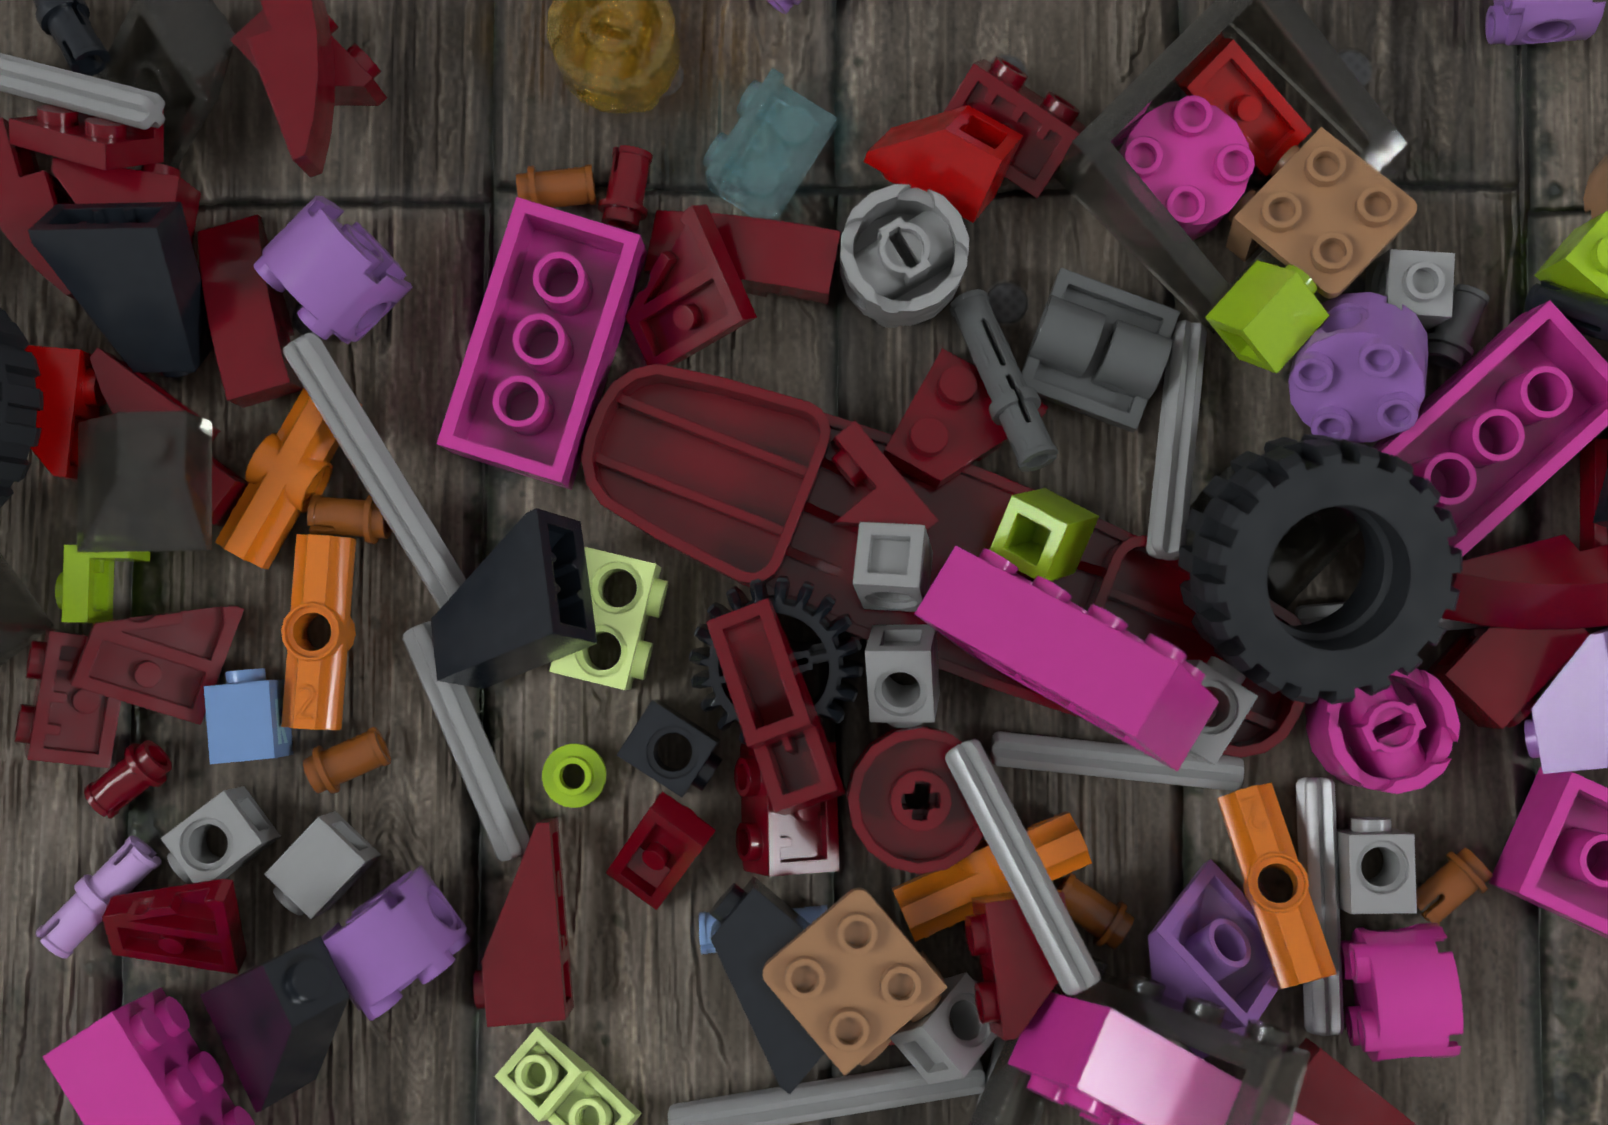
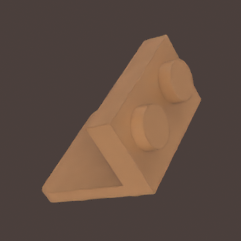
M1320 127L1301 148L1294 145L1282 156L1271 172L1272 178L1258 192L1254 189L1250 190L1235 205L1228 216V220L1232 225L1226 247L1246 262L1262 246L1285 266L1291 264L1304 271L1315 282L1317 292L1323 297L1336 298L1413 220L1417 212V203L1412 197L1323 127Z
M863 888L850 890L772 956L763 966V979L844 1076L858 1064L864 1066L876 1059L887 1048L891 1041L890 1037L909 1020L914 1023L926 1016L939 1003L941 999L940 994L948 988L934 963L923 951L918 952L870 893Z

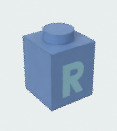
M265 668L227 671L225 672L226 684L204 686L210 764L271 759L293 755L291 728L281 727L285 680H266Z

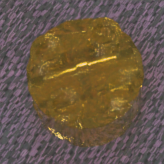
M553 0L548 10L547 38L567 89L576 95L581 102L601 112L626 114L633 111L645 112L655 107L660 97L668 91L679 69L680 59L679 35L675 17L668 0Z

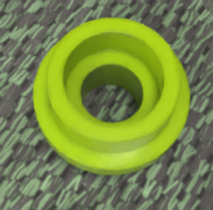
M579 743L566 744L554 750L546 759L542 770V782L546 793L556 803L569 808L583 807L597 799L602 793L607 779V770L602 757L593 748ZM568 764H577L584 770L585 780L578 788L569 787L563 780L562 773Z

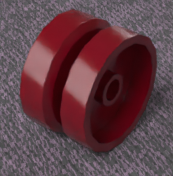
M923 725L912 728L889 729L867 743L852 764L846 789L852 826L867 851L891 868L916 874L947 870L971 855L984 837L945 761V755L948 751L963 742L944 730ZM916 783L923 784L929 792L927 802L917 808L907 804L904 797L905 794L913 793Z

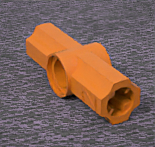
M305 388L302 389L278 433H272L267 436L252 455L245 474V480L248 482V485L215 543L222 546L228 552L263 569L270 568L301 512L305 513L308 511L311 497L324 493L332 475L333 466L330 461L339 447V443Z
M296 534L291 610L284 618L281 628L282 641L287 648L281 727L309 730H342L347 653L353 646L356 636L355 624L350 617L356 539ZM322 615L331 626V636L328 643L323 648L317 650L308 640L307 630L311 621L315 617Z
M1272 782L1250 786L1218 797L1217 802L1244 881L1245 897L1253 908L1279 990L1336 975L1337 973L1308 891V875L1296 856ZM1269 868L1284 871L1289 875L1293 883L1291 898L1283 903L1267 900L1258 889L1257 880L1259 873Z
M1065 811L1055 814L1054 817L1032 824L1025 829L1052 881L1092 864L1087 845L1070 812ZM986 839L979 842L971 855L947 870L925 873L892 888L915 942L947 927H952L956 923L965 920V917L968 915H974L971 898L1012 892Z

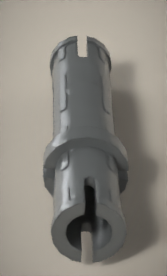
M981 289L967 291L951 302L949 310L958 324L973 363L992 403L989 406L990 416L996 425H1002L1018 461L1019 470L1030 472L1041 469L1052 463L1057 458L1056 454L1059 452L1053 444L1039 414L1038 408L1041 405L1039 395L1036 389L1026 385L1010 345L989 303L987 292Z

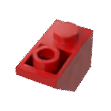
M966 105L891 127L867 151L863 162L879 170L893 184H909L911 188H919L926 192L930 189L943 195L961 214V217L974 223L996 196L1024 135Z
M28 345L25 351L31 352L35 356L41 374L35 378L36 388L43 392L44 408L42 411H37L36 428H42L38 446L31 447L30 449L52 476L79 483L92 484L93 469L99 466L103 453V442L98 432L100 407L106 404L89 358L92 354L78 349Z

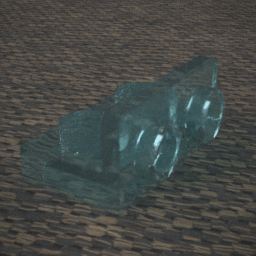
M772 68L763 83L755 79L748 86L736 111L741 115L740 119L729 136L723 132L718 134L704 157L703 165L708 168L705 175L708 189L752 217L777 220L835 130L838 118L785 86L784 74Z

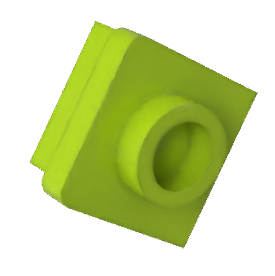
M89 533L88 545H64L63 572L59 574L55 585L56 603L59 609L62 610L61 622L93 624V622L112 620L114 561L150 562V549L130 546V535L119 533Z

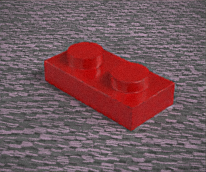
M1223 38L1178 84L1187 96L1195 95L1204 98L1210 105L1217 106L1237 122L1254 156L1255 166L1253 170L1259 175L1267 177L1282 156L1294 145L1298 146L1312 132V129L1234 39Z

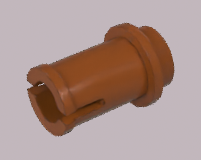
M591 164L585 165V167L536 171L535 166L532 165L528 166V172L516 174L519 198L551 208L597 204Z
M370 494L366 499L323 497L322 495H313L310 499L307 511V525L310 526V534L364 537L367 544H376L379 538L388 539L391 536L392 530Z
M373 726L368 731L327 749L320 745L313 747L312 755L303 759V767L310 785L317 794L326 790L331 794H335L340 791V784L381 766L391 764V756L383 736L377 727Z
M1466 847L1457 854L1449 851L1445 855L1448 862L1416 889L1417 909L1420 911L1439 895V898L1420 914L1428 923H1438L1440 925L1442 920L1473 893L1479 891L1484 894L1488 890L1485 883L1493 877V874Z
M1072 872L1067 874L1056 889L1064 891L1066 908L1072 921L1094 936L1093 944L1101 947L1106 944L1112 949L1117 948L1128 934L1135 917L1126 912L1127 904L1123 901L1114 904L1076 878V875Z

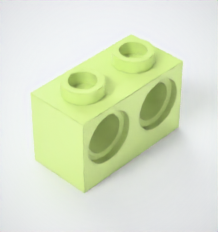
M584 546L596 634L608 632L614 635L621 645V656L616 665L610 669L603 670L592 663L588 647L552 661L549 672L622 690H630L634 678L644 680L646 677L653 643L643 640L649 616L660 618L667 594L668 581L659 579L661 567L655 563ZM616 572H629L637 584L636 595L626 606L614 607L605 598V583Z

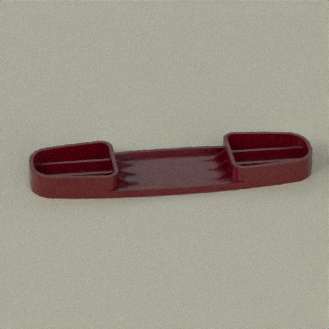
M662 364L634 368L610 385L595 410L585 436L581 457L586 484L603 507L662 544L750 588L752 580L760 579L766 583L768 595H774L775 583L780 575L789 577L790 587L788 596L796 598L805 581L813 583L814 590L808 602L818 607L825 596L828 594L834 596L836 603L826 617L833 621L840 615L849 614L853 621L845 632L868 641L872 625L927 624L917 617L915 612L864 609L853 586L859 527L833 525V523L871 491L863 482L855 488L845 479L831 460V457L837 453V450L830 443L852 421L824 413L821 408L809 401L721 376ZM859 424L883 453L892 434ZM972 464L963 468L961 473L953 479L934 489L895 467L939 520L927 529L933 550L930 587L955 546L977 557L980 556L984 548L990 550L1011 496L1033 491L1034 489ZM1098 518L1076 572L1050 581L1072 596L1070 601L1086 611L1094 604L1117 616L1128 625L1126 628L1128 632L1139 637L1144 642L1148 635L1152 634L1170 643L1186 654L1184 661L1201 660L1207 663L1210 657L1214 656L1226 662L1214 652V647L1201 638L1191 622L1196 612L1184 604L1179 586L1183 581L1190 580V573L1178 566V560L1167 561L1149 556L1146 550L1147 536H1136ZM1017 570V574L1025 577L1031 582L1034 581L1033 578ZM1269 599L1274 615L1281 622L1290 626L1302 625L1295 614ZM937 632L938 666L940 670L987 688L1079 717L967 654ZM1246 677L1241 686L1258 697L1223 754L1243 758L1266 753L1287 738L1299 719L1305 703L1292 701L1280 691L1273 694ZM1206 688L1216 698L1215 694ZM1218 704L1214 709L1213 713L1211 714L1210 718L1208 719L1207 723L1215 717L1218 710Z

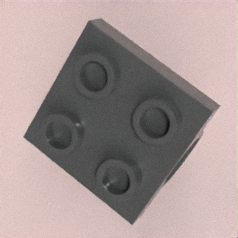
M1060 268L1021 374L1026 385L1036 389L1040 399L1133 433L1137 430L1147 401L1154 393L1165 369L1173 342L1170 338L1180 311Z

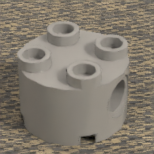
M893 184L871 192L852 209L841 235L839 275L847 297L864 315L874 319L884 327L912 326L934 318L952 301L967 267L969 235L961 214L943 195L930 189L926 192L919 188H911L909 184Z

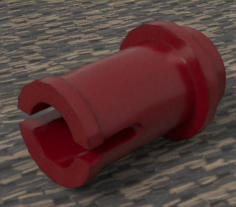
M615 146L612 152L613 161L606 198L599 200L598 210L603 213V224L626 231H635L639 229L640 221L645 220L648 214V210L643 206L649 166L652 163L653 155L647 150L635 146Z
M150 740L144 741L141 745L132 743L125 749L124 759L95 782H91L84 788L86 800L98 814L112 819L119 813L120 809L149 786L160 787L166 782V773L172 769V763L165 751L156 743Z

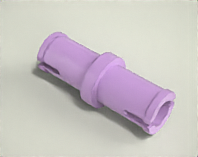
M129 836L125 840V844L93 876L86 874L75 884L74 889L76 893L45 924L36 930V936L42 938L40 940L42 945L60 958L67 959L70 957L73 950L103 921L102 916L112 896L131 893L153 869L161 865V859L155 856L157 853L143 840L135 836Z

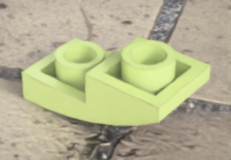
M542 1027L535 1028L494 1076L538 1122L548 1120L552 1125H633L642 1114L594 1068Z

